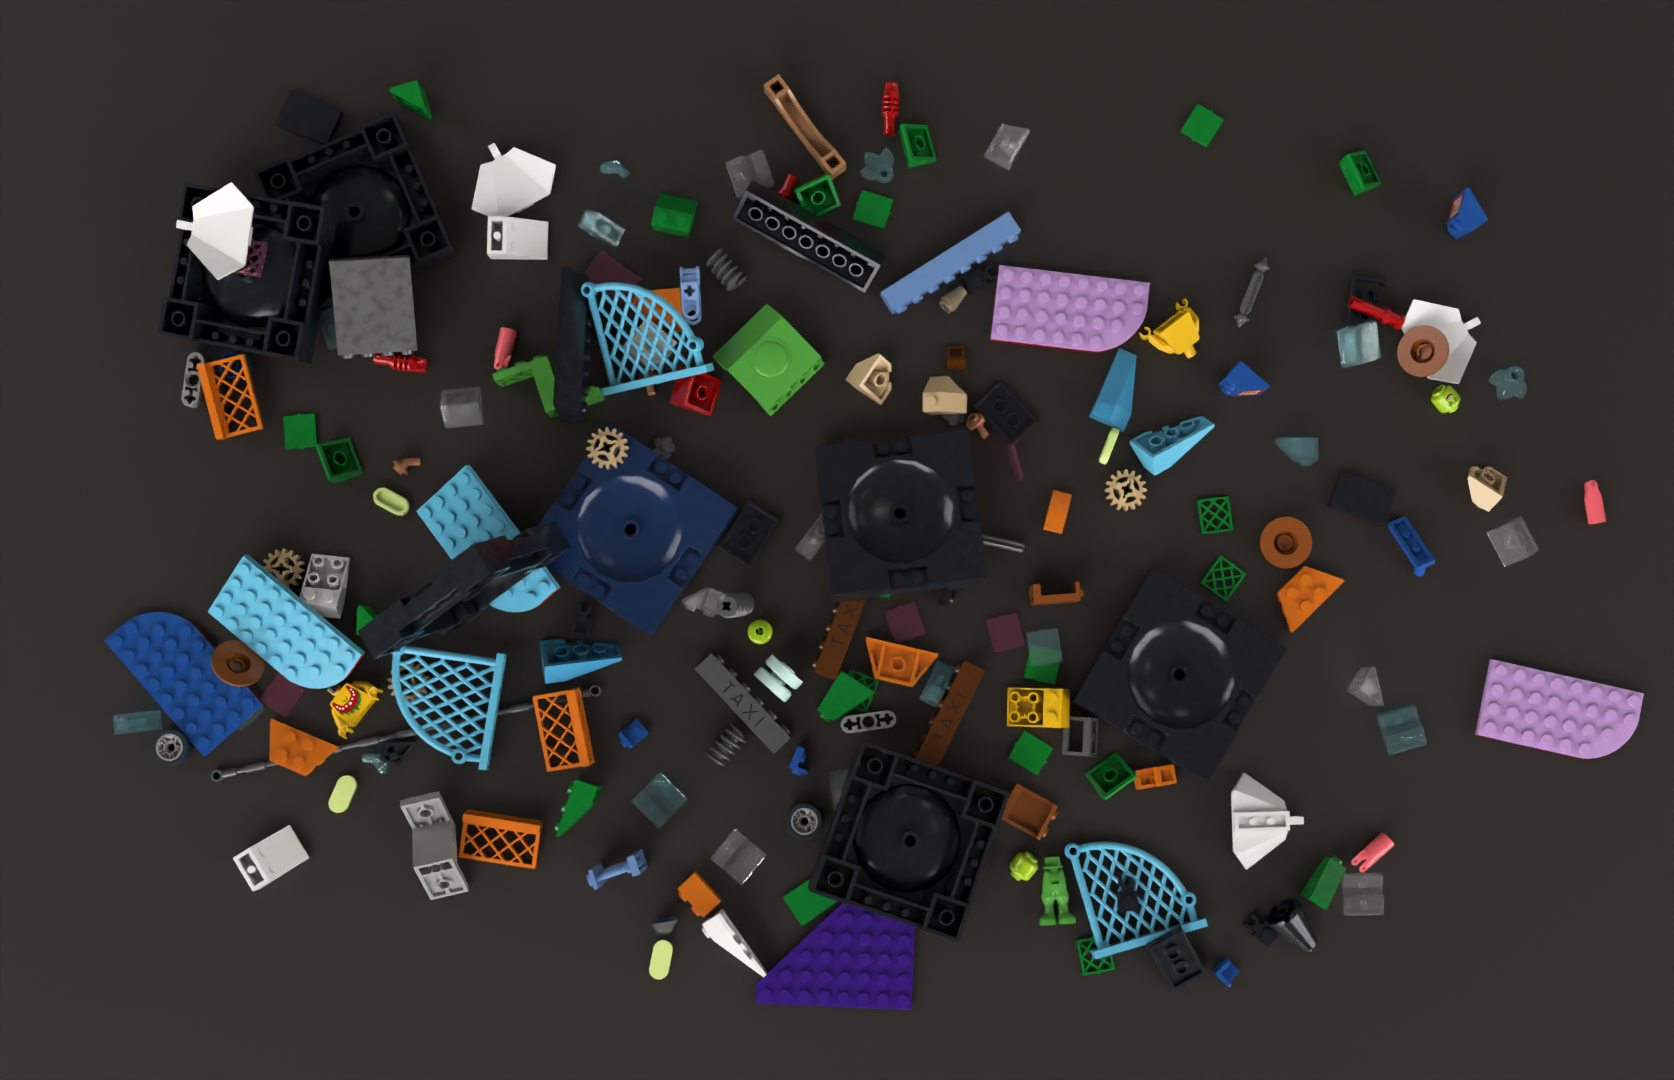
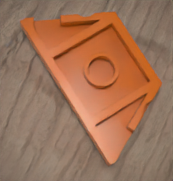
M1303 566L1276 593L1282 606L1283 615L1286 617L1289 632L1293 633L1344 580Z
M866 637L875 679L913 687L938 657V653Z
M272 718L270 720L269 761L301 775L307 776L316 766L326 761L325 758L339 749V747Z

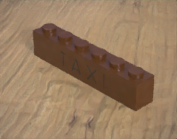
M866 599L843 601L840 604L836 602L832 612L836 614L833 622L829 620L826 632H829L826 639H822L819 650H822L820 657H815L812 668H815L814 673L836 680Z
M965 660L962 663L958 662L954 670L956 676L954 680H949L945 688L948 692L945 698H940L936 706L939 710L936 715L933 714L928 722L930 728L928 732L924 731L919 741L922 745L919 750L915 749L912 757L939 766L985 670Z

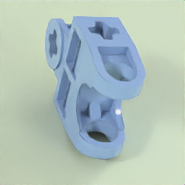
M699 266L688 269L680 267L682 313L688 324L696 325L702 319ZM691 311H695V312H696L695 315H693V316H688V313H689V312H691Z

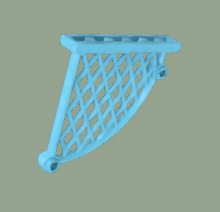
M586 282L582 285L581 293L589 301L610 385L601 388L603 396L714 370L713 363L704 364L701 354V350L704 347L703 340L700 337H695L683 316L661 296L648 289L629 283L606 282L595 284L594 282ZM606 290H614L616 292L614 301L606 294ZM620 290L629 291L628 297H626ZM601 291L602 298L598 307L595 296ZM633 293L640 299L637 308L631 302ZM619 296L626 302L624 311L617 305ZM645 297L651 299L652 303L650 304ZM605 299L612 305L610 315L603 309ZM643 303L650 309L647 318L641 313ZM656 303L663 307L661 315L655 309ZM629 306L636 313L634 321L627 316ZM615 310L622 316L620 325L613 319ZM599 311L608 319L605 331L603 330ZM666 312L673 317L671 325L665 320ZM653 314L659 319L657 328L651 323ZM639 317L646 323L643 332L637 326ZM625 320L632 326L630 335L623 330ZM676 322L683 330L681 336L675 330ZM611 323L618 329L616 339L609 333ZM663 324L670 330L667 339L660 333ZM649 327L655 333L653 342L647 337ZM635 330L642 337L640 345L633 340ZM621 334L628 340L626 349L619 343ZM673 334L679 340L677 349L671 344ZM605 335L614 343L611 355L609 354ZM659 338L665 343L663 353L657 347ZM645 341L652 347L649 356L643 351ZM631 344L638 350L635 359L629 354ZM683 345L690 351L687 360L680 354ZM617 347L624 353L622 362L615 357ZM669 348L675 353L673 363L666 357ZM655 351L661 357L659 366L653 361ZM693 354L696 362L695 367L690 366ZM641 355L648 361L645 369L639 364ZM627 358L634 364L632 372L625 367ZM611 359L620 367L617 379L615 378ZM679 359L686 365V369L677 371L676 366ZM665 362L672 368L673 372L663 374L662 370ZM651 365L658 371L659 375L649 377L648 373ZM637 368L644 374L645 378L635 380ZM623 371L630 377V382L621 383Z
M406 645L399 652L391 653L393 654L392 683L395 697L403 716L411 728L433 748L451 756L454 763L477 762L479 763V770H488L507 654L497 653L496 659ZM404 653L416 655V657L407 661H400V657ZM420 656L441 658V660L429 665ZM445 659L465 662V664L452 668L445 662ZM418 661L424 668L415 671L408 664ZM442 664L449 671L439 674L433 668ZM469 664L488 665L490 668L478 672ZM404 666L411 673L402 677L400 676L399 667ZM467 668L473 675L464 678L458 671ZM429 670L436 677L426 680L420 673ZM494 671L492 682H489L482 676ZM454 674L460 681L451 684L444 677ZM415 676L422 683L412 686L406 680ZM478 677L485 684L475 687L469 681ZM440 680L446 687L437 690L430 683ZM400 681L406 687H408V689L402 691ZM464 683L471 690L462 694L455 687ZM427 686L433 692L424 696L417 689ZM491 687L490 698H487L480 690ZM451 689L458 696L448 699L442 693ZM413 692L419 698L410 702L403 695ZM476 693L482 700L473 703L466 696ZM437 695L444 702L434 705L428 699ZM463 699L468 706L459 709L453 702ZM424 701L430 708L421 711L415 704ZM489 702L487 713H484L479 707H477L483 703ZM449 705L455 711L446 715L439 708ZM408 707L412 708L417 714L412 715ZM473 708L480 715L470 718L464 712ZM436 711L441 717L432 721L425 714ZM460 714L467 721L456 724L450 718ZM421 716L428 723L420 726L415 719ZM486 717L485 729L481 728L475 721ZM446 720L453 727L443 730L437 723ZM471 724L477 731L468 734L461 727ZM433 726L439 733L430 736L424 729ZM458 730L464 736L454 740L447 733ZM484 733L483 743H478L473 736ZM444 736L450 742L442 744L436 738ZM468 739L475 746L465 749L459 743ZM455 745L458 749L454 750L450 747ZM481 748V755L469 754ZM458 753H461L463 756L461 760L457 758Z
M1102 841L1081 845L1069 843L1065 846L1064 854L1071 859L1097 948L1091 950L1094 959L1146 945L1179 925L1184 933L1208 926L1206 918H1197L1194 908L1196 896L1191 892H1187L1173 871L1150 853L1137 847L1117 842ZM1072 847L1075 849L1073 855L1069 852ZM1105 849L1115 850L1114 856L1108 853ZM1091 850L1101 851L1099 861L1090 854ZM1119 851L1127 857L1125 866L1117 861ZM1086 852L1084 866L1081 868L1078 857L1080 853ZM1132 854L1140 857V861L1138 862ZM1104 855L1112 861L1110 871L1102 865ZM1090 860L1097 865L1095 875L1087 869ZM1144 860L1152 864L1150 872L1143 866ZM1130 861L1138 867L1136 876L1128 870ZM1116 865L1123 871V885H1125L1126 876L1128 875L1134 881L1132 890H1137L1138 885L1145 890L1143 901L1137 896L1138 903L1142 905L1139 915L1135 911H1126L1125 918L1123 919L1117 914V896L1109 889L1112 879L1118 884V878L1113 875ZM1156 867L1164 873L1162 882L1154 876ZM1101 870L1108 875L1106 885L1098 879ZM1141 871L1149 876L1147 887L1139 880ZM1083 872L1093 879L1090 892H1088ZM1167 877L1174 885L1173 892L1165 886ZM1152 881L1160 886L1158 896L1150 890ZM1097 884L1104 889L1102 899L1095 894ZM1177 890L1180 893V898L1176 896ZM1163 891L1171 896L1169 906L1161 900ZM1108 894L1115 899L1113 909L1106 904ZM1149 895L1156 900L1154 910L1147 905ZM1090 896L1101 904L1097 917ZM1189 896L1190 902L1186 903V897ZM1175 901L1182 906L1180 916L1172 910ZM1160 905L1167 910L1165 920L1158 915ZM1104 908L1112 914L1110 923L1102 918ZM1145 909L1153 915L1150 925L1143 919ZM1187 909L1190 921L1184 922L1183 920ZM1130 913L1138 920L1136 929L1128 923ZM1171 915L1174 916L1180 924L1169 927ZM1115 918L1123 924L1121 934L1113 928ZM1156 919L1165 926L1164 929L1154 931ZM1097 921H1100L1108 928L1105 941H1103ZM1141 923L1150 930V933L1139 936ZM1126 928H1128L1135 935V937L1124 940ZM1111 933L1115 934L1120 939V942L1109 944Z

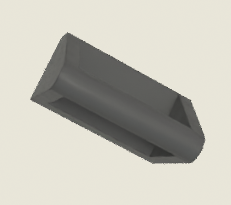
M1070 716L1069 728H1063L1062 755L1097 757L1098 718ZM1071 720L1084 721L1082 752L1070 751Z

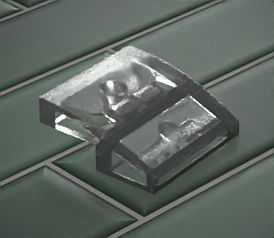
M763 150L745 157L739 156L725 162L737 198L743 197L752 180L767 188L775 186Z
M735 828L711 856V860L743 885L767 854Z
M1344 873L1342 877L1344 916L1383 915L1382 873Z

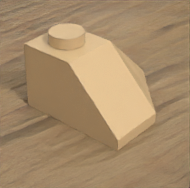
M875 354L857 363L845 380L858 391L881 405L892 390L891 382L889 381L891 363L881 354Z
M949 376L930 377L923 392V412L929 415L967 413V394Z
M1472 466L1470 468L1467 479L1472 502L1477 507L1489 512L1503 497L1507 477L1492 467L1479 469L1478 466Z

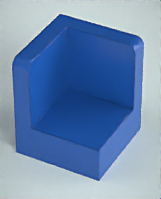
M1223 957L1211 969L1227 987L1231 986L1229 982L1240 972L1226 957Z

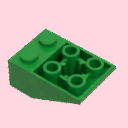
M582 778L575 779L574 782L570 783L567 792L570 794L569 799L564 801L561 812H564L563 817L558 819L555 826L557 837L564 835L596 804L602 785Z

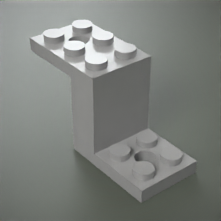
M439 791L400 800V807L412 828L413 868L430 900L468 892V883L457 864L456 825Z

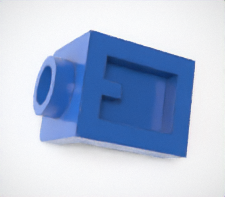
M635 719L618 733L620 736L618 740L625 748L628 746L631 749L645 738L649 732L638 719Z
M798 745L789 768L792 769L791 773L802 777L803 774L807 775L808 770L798 767L799 763H804L807 753H804L805 748Z

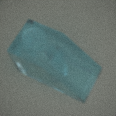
M586 209L578 224V227L588 234L615 247L618 246L625 232L623 228L599 212Z
M1279 437L1275 440V444L1294 463H1301V466H1312V463L1318 461V438Z
M937 660L919 699L937 707L955 668Z
M160 710L114 715V735L162 729Z

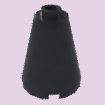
M1295 897L1282 900L1281 906L1278 908L1274 906L1269 911L1266 917L1269 927L1302 952H1312L1316 949L1318 940L1301 903Z

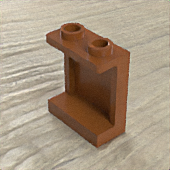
M1079 581L1071 583L1070 594L1041 596L1040 584L1029 586L1030 606L1075 603L1081 601V597L1084 596L1083 586L1079 584Z
M1014 783L1010 790L1011 793L1002 820L1038 840L1041 837L1045 838L1049 831L1047 825L1058 814L1057 805Z

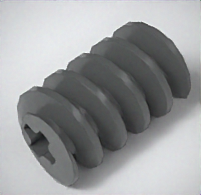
M720 248L708 259L706 267L708 269L712 268L711 273L717 274L716 278L718 280L722 279L721 284L723 286L727 285V291H732L739 287L746 280L747 276L740 278L743 272H735L738 266L731 267L730 265L733 260L731 259L726 262L728 255L721 256L720 254L723 249Z
M746 592L724 594L717 602V611L724 618L745 616L754 609V600Z
M730 723L732 730L725 729L727 736L720 735L722 742L715 740L714 742L717 747H709L712 753L705 752L713 761L721 766L726 765L723 759L731 760L729 753L736 754L734 747L741 749L739 741L747 742L744 737L745 735L732 723Z

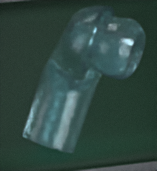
M607 161L600 166V171L603 174L617 173L623 179L629 174V171L618 161Z
M363 754L362 762L373 763L379 774H385L388 771V763L380 761L381 754Z

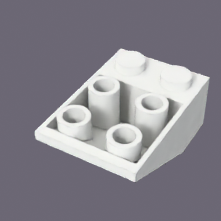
M488 216L487 255L490 259L548 260L549 223L514 217Z
M311 554L299 597L322 617L341 618L345 603L350 558Z
M288 825L233 857V860L251 890L256 891L310 857L292 827Z

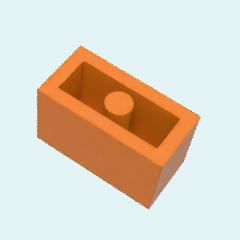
M696 871L677 888L680 891L678 893L680 898L684 902L687 900L690 902L692 911L698 917L701 915L704 918L722 900Z

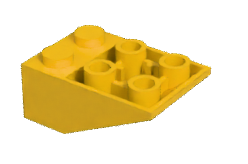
M1008 687L1007 726L1069 728L1070 689Z

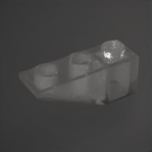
M822 514L795 548L796 552L810 562L825 543Z

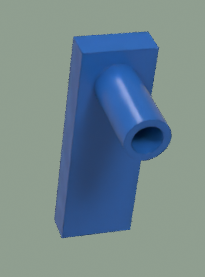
M1406 516L1388 523L1389 530L1413 564V573L1419 577L1423 576L1426 567L1435 564L1434 557Z

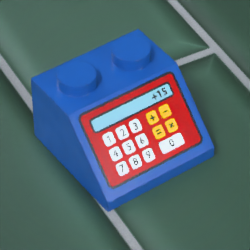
M1469 187L1453 199L1447 226L1450 235L1455 237L1456 240L1488 221Z
M1242 361L1237 363L1218 383L1221 387L1220 390L1232 397L1260 395L1270 387Z

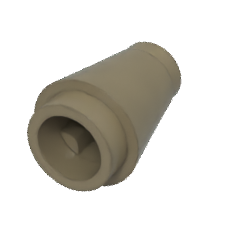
M959 286L944 295L939 302L941 308L947 313L954 312L967 295V291L962 286Z

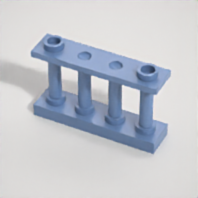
M643 849L634 851L627 857V861L603 868L602 862L598 863L588 870L587 880L589 885L593 886L594 890L605 884L608 878L625 872L631 873L632 877L640 875L648 868Z

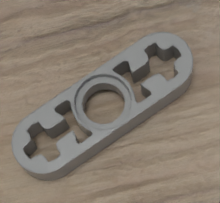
M198 352L191 353L186 362L181 400L184 405L190 408L198 407L201 404L203 395L199 373L191 371V369L198 370L196 364L193 363V360H197V357L201 360V363H197V365L207 363L206 357ZM193 375L199 377V382L196 385L190 384V378ZM189 387L192 389H197V392L193 390L192 394V391L189 390ZM192 395L196 397L195 401H188V397Z
M889 710L850 715L842 719L841 728L846 733L890 728L896 723V715ZM886 713L893 717L889 725H886V722L883 721L880 722L881 726L877 727L876 714H879V718H884ZM866 716H871L874 719L872 727H865L863 725V719ZM856 717H860L862 729H857L858 725L852 726V730L844 727L847 719H851V722H857Z

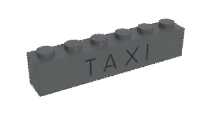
M711 653L695 670L770 751L775 754L791 738L789 736L791 731L784 724L780 726L776 722L778 717L771 710L767 712L762 707L764 702L758 696L754 698L749 693L751 688L745 682L741 684L736 679L738 677L737 673L732 668L727 669L723 665L725 661L718 653L716 655Z

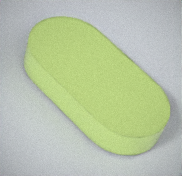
M1115 427L1111 429L1099 457V463L1106 465L1119 435V429Z
M385 487L375 490L373 500L380 507L398 516L406 515L409 512L410 503L406 498Z
M342 776L337 781L328 803L329 808L333 812L341 813L348 809L358 786L357 780L353 776Z
M665 939L659 940L654 945L649 967L650 975L658 980L667 976L673 953L672 944Z

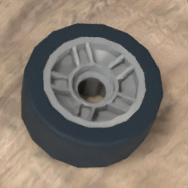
M166 729L155 736L151 751L157 762L167 766H174L184 763L190 757L193 744L180 729ZM174 744L175 749L169 750V748H171V745Z
M801 802L795 804L787 814L786 825L788 831L798 839L808 840L814 838L822 828L823 817L821 811L811 803ZM803 817L808 819V823L805 825L801 823Z

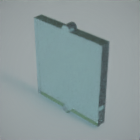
M1058 628L1040 629V631L1026 633L1031 666L1044 664L1049 666L1050 663L1063 662Z

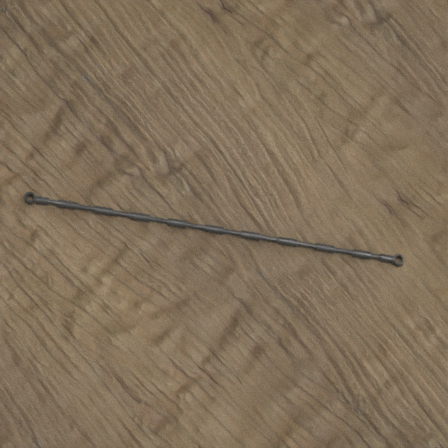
M598 685L581 690L582 698L589 696L598 697L602 693V689ZM594 687H597L599 689V693L597 695L593 694L592 692ZM560 695L556 702H566L567 697L566 695ZM548 700L539 701L540 706L551 704ZM527 702L513 705L510 708L498 710L497 715L531 710L534 707V703ZM473 714L470 718L476 717L480 714ZM484 717V718H482V719H480V720H477V721L486 720V717ZM464 718L457 720L452 719L456 724H460L464 721H467ZM447 721L437 723L442 729L453 727ZM430 726L424 730L430 731L436 729L433 726ZM411 728L382 737L375 736L359 740V742L339 744L335 745L339 747L338 751L332 754L359 746L361 748L379 744L381 741L415 736L417 733ZM263 761L246 765L239 769L214 770L211 773V779L218 782L224 778L236 776L239 773L259 771L278 764L271 761L266 763ZM217 772L220 773L219 779H216L215 774Z

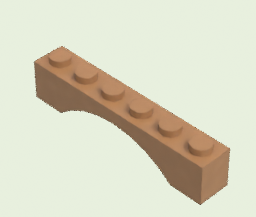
M778 74L763 85L764 93L825 174L829 173L831 180L843 173L846 170L845 161L817 130L781 76Z

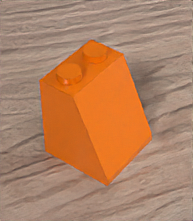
M680 288L650 290L668 301L683 316ZM634 294L631 302L637 308L640 299ZM645 297V299L651 304L652 300ZM643 303L641 313L647 318L650 309ZM656 303L655 309L661 315L663 307ZM666 312L665 320L671 325L673 317ZM653 314L651 321L658 325L659 319ZM676 322L675 330L682 333L681 326Z

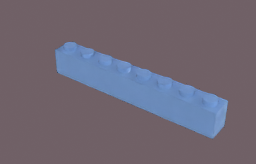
M1008 211L881 292L880 296L892 315L896 312L900 314L907 309V305L912 302L914 304L920 302L926 293L932 294L937 291L942 283L948 284L953 281L956 274L960 272L964 274L969 271L971 265L975 262L980 264L987 259V255L991 252L993 254L1003 249L1002 245L1007 242L1009 244L1015 242L1019 238L1018 235L1021 229Z

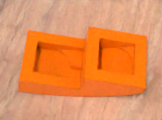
M1053 490L1044 522V530L1062 534L1072 497L1071 494Z
M1174 764L1133 770L1137 776L1134 780L1136 790L1177 783Z

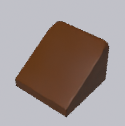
M965 345L946 346L948 370L966 368Z

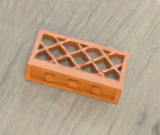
M245 354L197 365L216 440H223L264 429ZM241 359L242 368L238 373L231 366L234 361ZM221 365L226 368L221 377L215 374L213 366ZM228 371L237 375L233 384L224 380ZM240 378L246 380L247 383L244 391L235 387ZM222 382L230 386L226 396L219 391ZM234 389L242 394L237 403L229 399ZM245 396L251 399L252 402L249 410L241 406ZM227 401L235 405L231 414L224 410V405ZM238 408L247 412L242 422L234 417ZM250 415L256 418L258 426L251 428L245 424ZM231 420H234L240 426L237 431L230 433L229 424Z
M580 687L532 696L547 772L592 765L595 761ZM560 695H566L568 703L565 707L556 702ZM545 698L551 703L546 711L540 707L538 699ZM553 705L562 710L557 719L548 713ZM564 713L571 717L569 726L559 721ZM546 716L554 721L550 730L543 725V720ZM557 724L565 729L561 738L552 732ZM568 732L575 737L572 745L563 740ZM549 735L558 740L554 748L547 745ZM560 743L569 748L565 756L556 751ZM571 751L578 754L579 762L573 763L567 759ZM553 754L562 759L558 766L551 765L550 758Z
M470 809L463 813V827L459 849L460 858L530 869L536 868L544 821ZM468 824L475 825L480 832L472 837L467 831ZM489 827L494 828L499 834L492 840L485 833V830ZM514 831L518 838L510 843L504 833ZM480 834L488 842L481 848L474 840ZM526 834L536 835L535 842L530 846L523 838ZM499 837L507 844L500 851L493 843ZM520 839L526 849L518 854L512 845ZM471 841L477 851L473 854L464 853L465 845ZM489 844L496 852L492 857L486 856L482 851ZM508 847L515 855L511 860L505 859L501 854ZM529 851L533 856L532 863L524 862L520 856Z

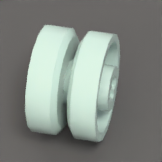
M771 654L765 662L772 672L769 673L765 668L760 667L754 675L782 701L786 702L791 696V692L784 685L787 683L791 688L798 689L803 682L783 661L780 662Z

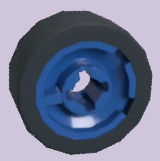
M224 349L217 354L214 360L217 361L245 354L250 375L253 374L254 365L252 359L242 350ZM241 359L234 361L237 366L233 370L238 373L242 368ZM221 365L214 366L215 374L221 377L226 368ZM228 371L224 380L233 384L237 375ZM240 378L237 385L245 383L246 380Z

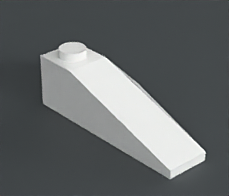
M723 909L703 922L704 928H702V931L708 939L711 937L714 942L762 977L767 975L766 969Z

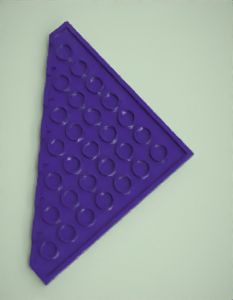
M841 903L810 934L782 958L765 977H762L756 983L755 1004L912 1010L915 927L850 904Z

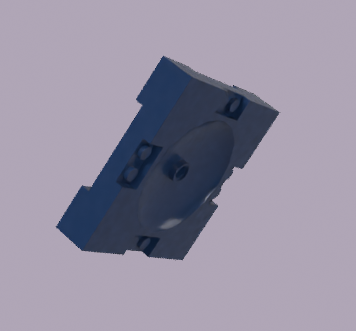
M609 422L606 427L609 428L610 432L615 428L617 435L620 432L623 433L621 439H627L628 442L624 446H628L629 450H626L624 453L628 457H622L624 463L618 462L617 468L610 465V470H607L606 465L600 469L599 462L594 465L592 463L594 458H588L586 455L557 502L553 503L539 524L542 525L555 521L571 546L569 550L548 564L547 567L647 635L653 637L739 510L729 501ZM607 436L608 440H617L612 436ZM600 440L596 443L595 448H598ZM607 444L605 445L606 449L603 451L609 453L611 447ZM620 449L616 451V457L619 455ZM605 456L598 457L603 461H609ZM630 525H635L636 532L628 535L627 528Z

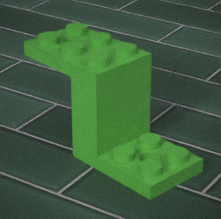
M538 355L533 357L532 361H520L515 363L514 367H502L492 374L494 381L500 387L534 377L545 412L551 418L558 416L553 405L555 367L548 356ZM589 386V395L586 396L585 400L588 406L605 400L599 387Z

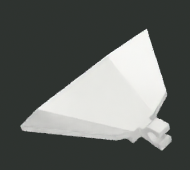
M495 143L489 145L488 148L495 160L480 165L471 209L486 216L508 217L516 212L519 213L534 205L535 202L551 194L556 164L515 147L502 156Z
M231 182L192 206L193 223L177 220L176 228L192 231L187 246L217 280L246 265L248 246L251 245L253 227L251 226L254 206Z
M1413 299L1401 329L1404 335L1412 328L1422 325L1439 329L1447 338L1449 356L1445 365L1437 373L1427 376V378L1459 384L1477 343L1470 336L1468 330L1478 326L1481 322L1476 317L1463 324L1459 309Z
M1241 773L1231 791L1232 841L1234 854L1243 867L1248 869L1286 840L1287 832L1290 831V825L1304 824V816H1290V811H1287L1283 799L1246 773Z

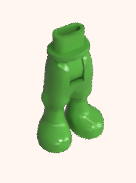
M1045 857L1041 895L1044 904V914L1039 918V925L1057 924L1054 912L1055 900L1058 904V924L1076 923V918L1069 913L1067 907L1069 893L1067 892L1063 869H1061L1063 865L1060 864V857Z

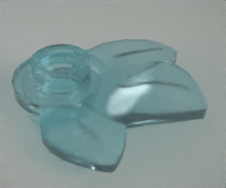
M885 148L880 156L866 152L864 156L866 167L860 171L861 175L869 181L878 180L881 183L891 181L894 175L892 169L894 157L891 151ZM885 171L888 175L883 177L881 172Z
M1511 366L1507 370H1498L1489 379V383L1497 386L1496 394L1500 401L1510 398L1513 394L1522 399L1527 392V386L1523 381L1524 371L1518 366ZM1512 373L1516 374V379L1511 377Z

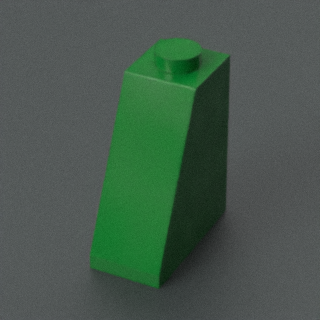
M841 671L817 709L820 712L819 717L827 722L830 719L836 721L871 698L875 692Z
M1325 856L1300 895L1314 905L1327 910L1347 868L1341 865L1343 862L1337 857L1332 856L1330 858Z

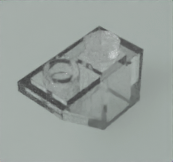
M706 587L682 599L681 603L685 605V609L696 612V609L704 611L703 615L714 618V615H720L717 611L718 599L726 593Z

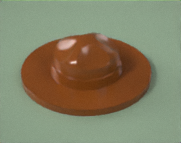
M1427 325L1417 326L1406 332L1401 338L1397 349V357L1401 367L1407 373L1417 377H1427L1437 373L1445 365L1449 356V344L1445 335L1439 329Z
M1279 517L1272 520L1265 526L1260 536V549L1264 558L1270 564L1279 568H1293L1300 565L1307 559L1312 548V537L1309 529L1303 522L1293 517Z
M226 641L217 646L211 657L212 669L217 677L233 686L243 687L252 685L261 678L264 672V659L243 641Z

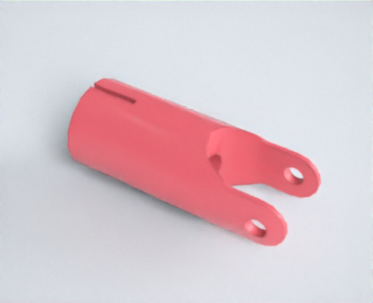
M505 327L500 328L495 349V369L502 368L503 366L508 367L517 336L516 330Z
M1590 480L1584 484V502L1588 524L1606 522L1603 499L1598 490V484L1595 480Z
M1382 832L1352 859L1351 864L1355 866L1366 859L1359 868L1360 872H1365L1394 846V843Z

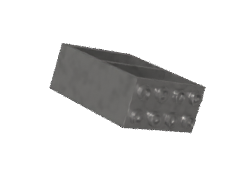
M409 255L330 259L329 266L338 356L354 358L355 354H362V357H373L374 353H382V356L394 355V352H402V355L414 354L413 351H417Z

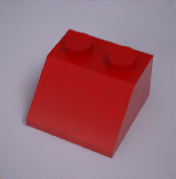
M706 373L676 379L669 403L682 409L711 416L722 380Z

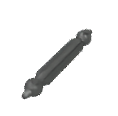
M1265 257L1262 261L1255 263L1254 267L1257 268V271L1253 273L1240 306V313L1234 316L1238 328L1242 324L1249 322L1250 319L1247 317V314L1251 312L1264 279V272L1270 269Z

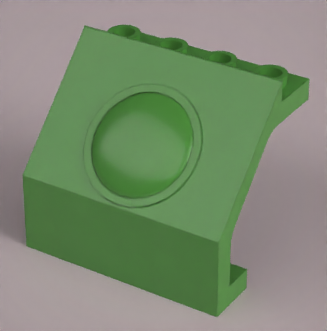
M768 304L759 310L712 356L724 370H727L754 397L769 416H772L825 364L821 356Z

